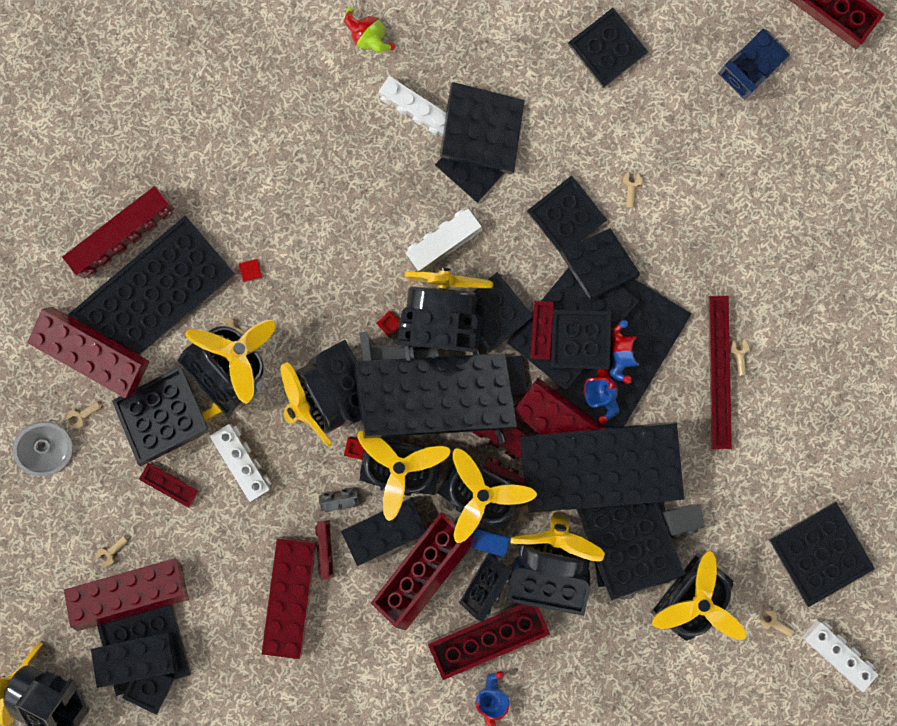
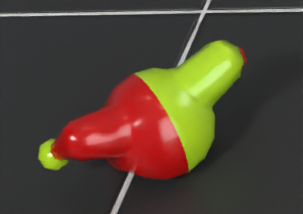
M352 7L346 9L347 14L344 18V23L350 29L352 40L357 47L366 50L372 49L377 53L387 50L393 51L396 48L393 42L389 44L382 42L385 36V28L378 18L367 16L358 20L352 16L354 13Z

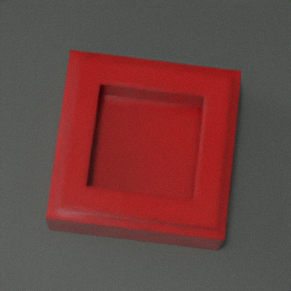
M258 259L238 263L243 282L262 278Z
M390 310L376 323L388 337L400 328L398 326L400 320Z
M348 437L344 456L362 460L364 448L358 439Z

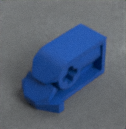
M476 527L472 535L477 540L471 548L505 557L510 539L509 536Z

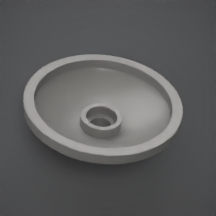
M48 421L35 422L26 426L17 434L13 443V456L16 464L24 472L34 476H47L58 472L68 463L72 454V442L67 431L60 425ZM44 442V445L39 446L38 443Z

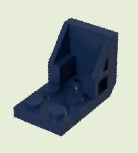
M763 28L740 52L735 54L721 68L718 74L745 100L790 54Z

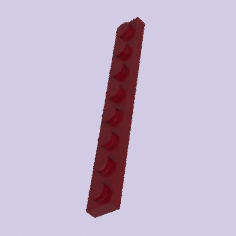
M708 296L711 449H732L729 296Z

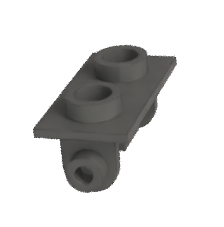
M344 488L338 492L327 491L319 495L321 511L331 512L339 510L338 503H342L343 509L356 507L359 504L357 488Z

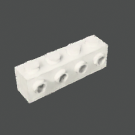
M388 76L379 90L380 100L387 105H394L401 114L405 116L408 114L416 124L420 126L425 125L433 135L443 137L446 112Z
M469 209L465 211L460 210L454 215V219L449 222H443L439 225L437 231L434 233L429 232L423 237V241L418 244L414 243L407 248L406 255L418 272H425L482 232L481 225Z
M228 424L210 435V438L249 502L271 490L269 485L272 483L266 474L263 476L260 468L262 466L257 458L253 459L250 455L252 450L248 443L242 442L239 437L242 435L236 425Z
M816 620L802 638L857 689L864 692L878 676L874 671L876 668L868 660L865 662L859 658L861 654L855 648L849 649L845 645L847 641L839 634L835 636L831 632L833 628L825 621L821 623Z

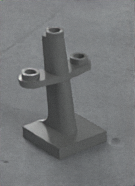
M368 332L359 333L363 361L406 359L411 361L414 358L439 357L438 348L410 347L404 345V347L373 345Z

